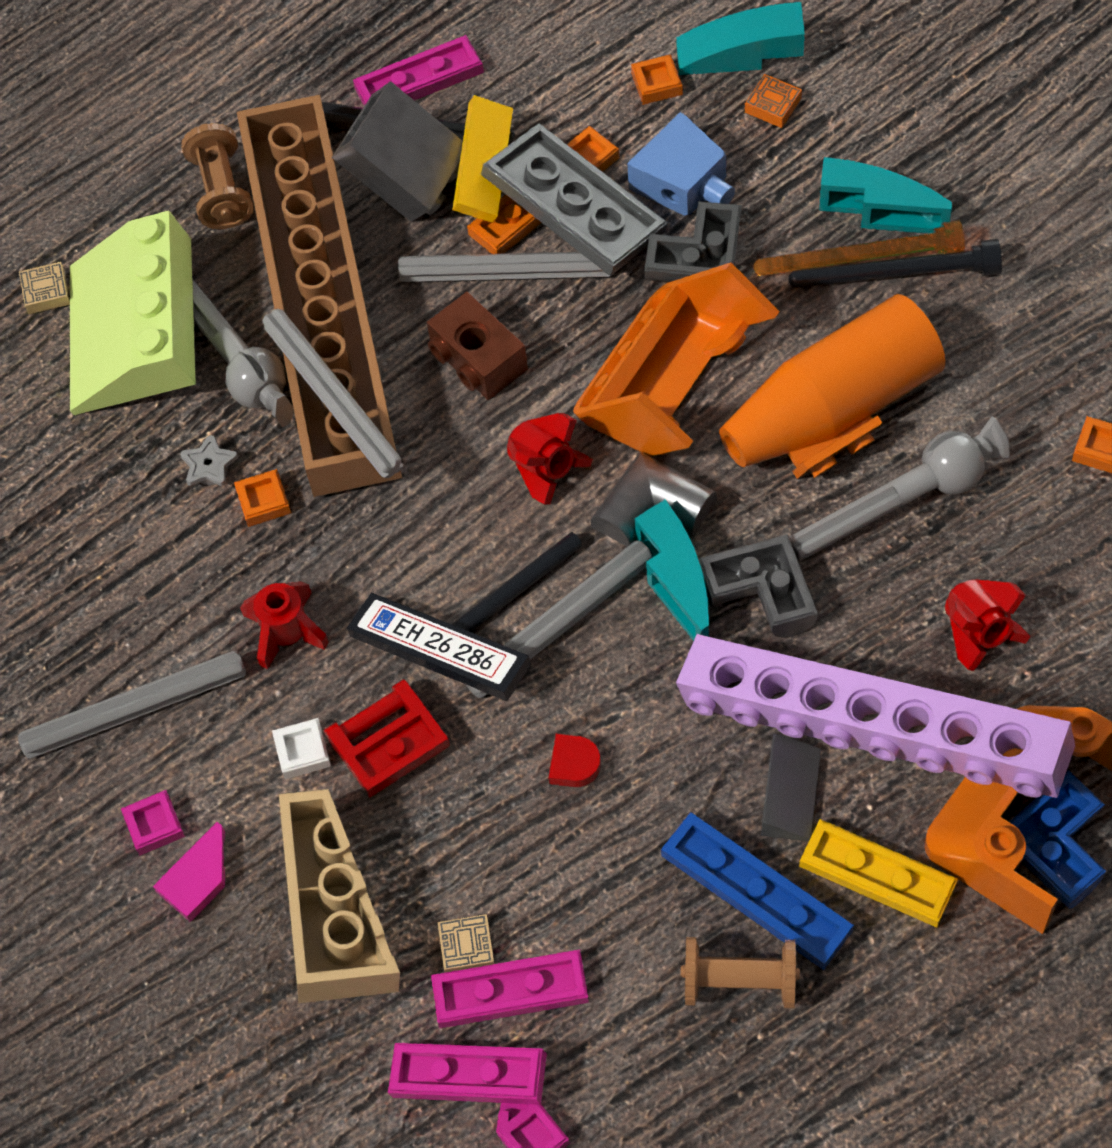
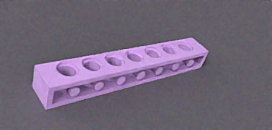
M699 634L694 639L676 681L686 706L701 715L710 716L713 713L732 717L735 721L745 726L766 725L774 727L781 733L793 738H801L803 735L822 739L826 744L837 749H848L850 746L866 750L873 756L885 761H894L898 758L914 762L920 768L929 772L941 773L946 770L962 774L968 780L977 784L990 785L994 782L1010 786L1017 792L1029 797H1040L1041 795L1058 797L1075 748L1072 726L1069 721ZM741 681L739 685L727 688L731 683ZM786 692V694L780 698L770 699L773 695L777 693ZM832 703L831 706L824 710H815L821 704ZM878 714V717L874 720L861 721L867 715ZM914 726H926L922 731L917 733L907 732ZM963 737L974 738L968 744H954L958 739ZM1018 748L1023 750L1017 756H1003L1010 749Z

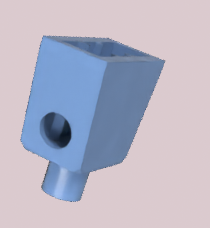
M681 112L627 163L628 185L632 192L682 215H691L698 208V201L704 202L706 200L711 203L729 204L735 194V188L724 181L726 178V155L724 151Z

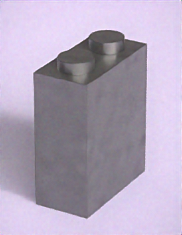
M390 81L371 95L331 158L412 222L425 213L429 216L432 215L444 201L445 195L441 193L447 183L450 184L458 176L463 141Z

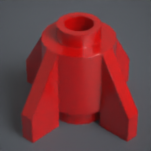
M555 413L527 420L519 424L511 432L508 439L507 454L509 458L515 462L531 497L544 505L551 504L557 485L550 479L562 478L568 473L571 466L591 467L593 461L589 456L569 446L568 441L571 440L577 420L565 413Z
M974 579L959 583L950 591L945 604V612L950 617L957 658L968 670L975 671L987 652L983 647H997L1006 641L1007 638L1024 644L1030 639L1031 636L1021 625L1011 619V614H1014L1026 596L1016 584Z
M301 581L274 583L265 586L258 593L244 600L240 607L243 616L258 622L261 629L257 660L261 667L266 669L270 667L279 651L277 645L289 646L299 641L301 637H303L304 642L323 650L327 647L329 641L326 633L305 614L303 608L312 593L309 584Z

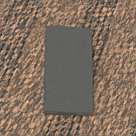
M540 123L484 163L481 175L609 276H612L648 246L650 234L662 235L665 233L667 221Z

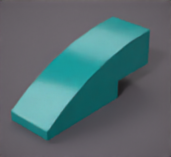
M802 3L774 4L741 11L705 23L676 37L679 75L762 70V59L804 56L805 31Z
M824 157L819 211L862 214L861 228L948 235L952 202L939 193L906 176L881 167L852 160Z
M666 499L635 518L636 541H642L653 554L652 558L646 561L647 583L693 641L697 634L709 637L708 598L703 572L695 548L682 522Z

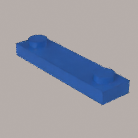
M691 812L661 849V856L775 937L783 942L785 940H795L796 951L822 970L827 967L853 932L854 925Z

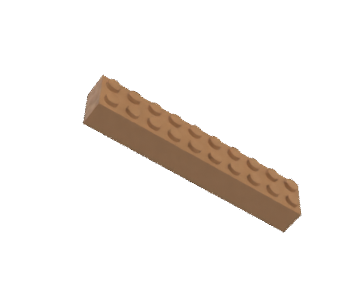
M320 95L238 111L237 117L274 309H281L286 313L396 451L334 159L331 158L333 151ZM283 353L305 470L313 497L402 478L401 470L390 478L381 477Z

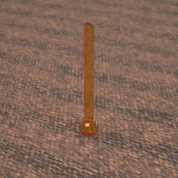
M960 220L943 222L941 227L934 228L933 233L761 258L755 261L753 270L759 276L792 272L794 270L819 268L936 250V254L965 251L964 232Z

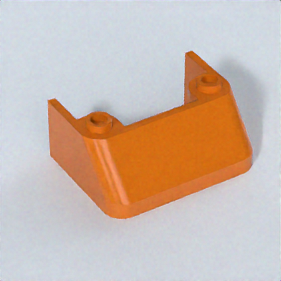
M732 262L666 283L647 300L577 401L573 413L587 426L648 456L664 455L667 452L689 448L693 440L679 427V422L672 415L711 357L723 353L727 355L732 354L744 343L746 339L744 332L749 325L774 319L780 311Z
M1026 705L1017 708L1018 710L1071 722L1075 741L1072 755L1076 757L1088 756L1112 771V722L1105 717L1084 707ZM1018 748L1010 749L1003 756H1017L1023 750ZM965 777L929 826L925 838L926 854L934 864L1043 934L1049 925L1058 899L1015 872L1025 854V838L1016 826L1001 817L1018 792L1010 786L994 782L990 785H981Z

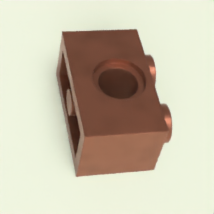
M465 292L427 321L430 338L428 347L434 357L442 364L448 362L456 370L457 376L470 391L476 389L487 400L491 399L528 370L525 345L468 292ZM472 347H480L479 349H476V350H468L469 348H472Z

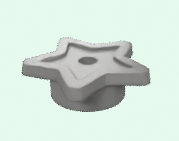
M212 435L205 439L200 448L183 450L180 454L181 459L190 467L186 478L189 486L197 483L224 486L229 465L239 457L236 451L220 449ZM206 460H212L210 465L204 464Z

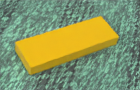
M476 95L469 101L452 210L491 223L497 218L501 190L481 175L484 163L508 146L513 108Z
M819 819L799 861V867L936 928L940 923L958 881L955 877L822 819Z

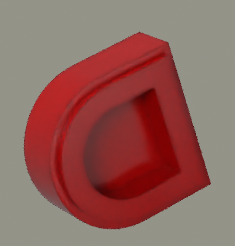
M556 733L548 777L549 784L583 787L593 782L601 769L600 753L597 746L585 737Z

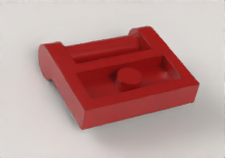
M405 679L391 686V693L341 725L333 723L323 730L330 745L342 758L369 798L450 746L446 734ZM401 708L407 711V713L357 745L353 746L351 744V740Z

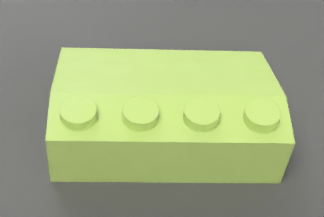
M169 210L127 222L70 265V412L73 415L196 384L191 238Z

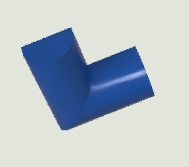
M1069 770L1066 771L1057 798L1041 795L1009 822L1016 826L1025 838L1026 850L1021 863L1068 909H1072L1097 887L1103 879L1106 870L1071 837L1096 816L1105 804Z

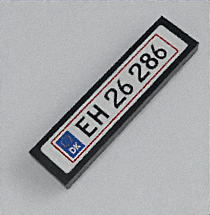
M372 592L347 626L350 637L505 701L509 700L532 665L529 655Z

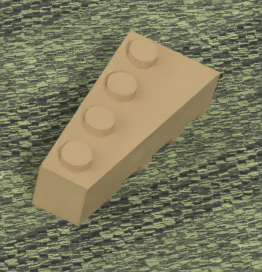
M329 789L279 794L298 1003L399 992L400 971L394 956L391 955L384 930L378 915L375 914L367 893L366 884L352 855L350 843Z

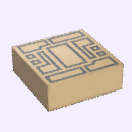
M61 262L19 271L24 304L28 314L70 305L65 270Z
M487 914L437 922L445 973L495 964Z

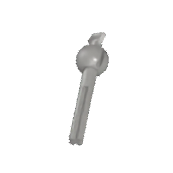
M192 279L194 322L227 362L225 384L232 398L247 408L261 409L266 407L268 410H272V415L282 427L289 425L294 408L283 394L286 389L287 372L280 357L266 348H249Z
M993 416L979 435L973 438L964 432L952 430L937 435L927 443L923 451V464L789 536L796 557L802 561L935 488L950 495H957L971 490L980 482L985 472L984 460L988 458L1010 457L1009 439L998 420Z

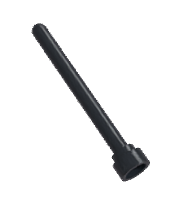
M998 239L981 240L979 245L971 246V251L794 270L789 274L788 282L792 287L799 288L972 268L973 272H981L982 276L1001 274L1002 258L1000 243Z

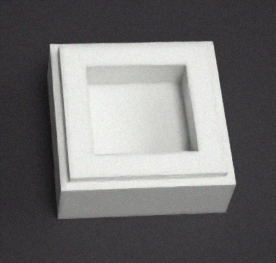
M318 718L272 731L285 779L331 767Z

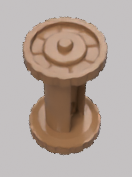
M218 123L202 124L191 129L182 139L181 147L185 159L194 165H199L206 195L200 198L196 206L198 219L204 226L211 229L221 230L241 225L251 217L254 205L250 194L242 188H236L229 162V158L235 154L238 148V141L234 130L227 125Z
M686 937L685 965L681 966V977L685 978V1006L696 1005L699 987L781 989V999L784 1008L794 1009L796 981L800 980V969L796 968L795 940H785L782 947V959L699 956L697 937Z

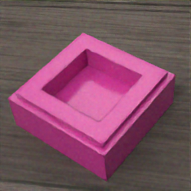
M166 790L121 808L139 856L185 837Z

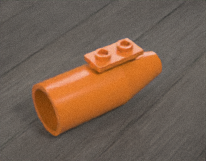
M896 294L782 363L719 429L721 441L730 457L741 467H747L788 454L796 466V469L792 472L797 479L808 472H811L813 477L816 478L837 464L834 456L848 449L851 455L875 440L871 433L882 424V421L878 415L873 419L871 415L944 370L946 360L940 338L932 323L918 305L908 297Z

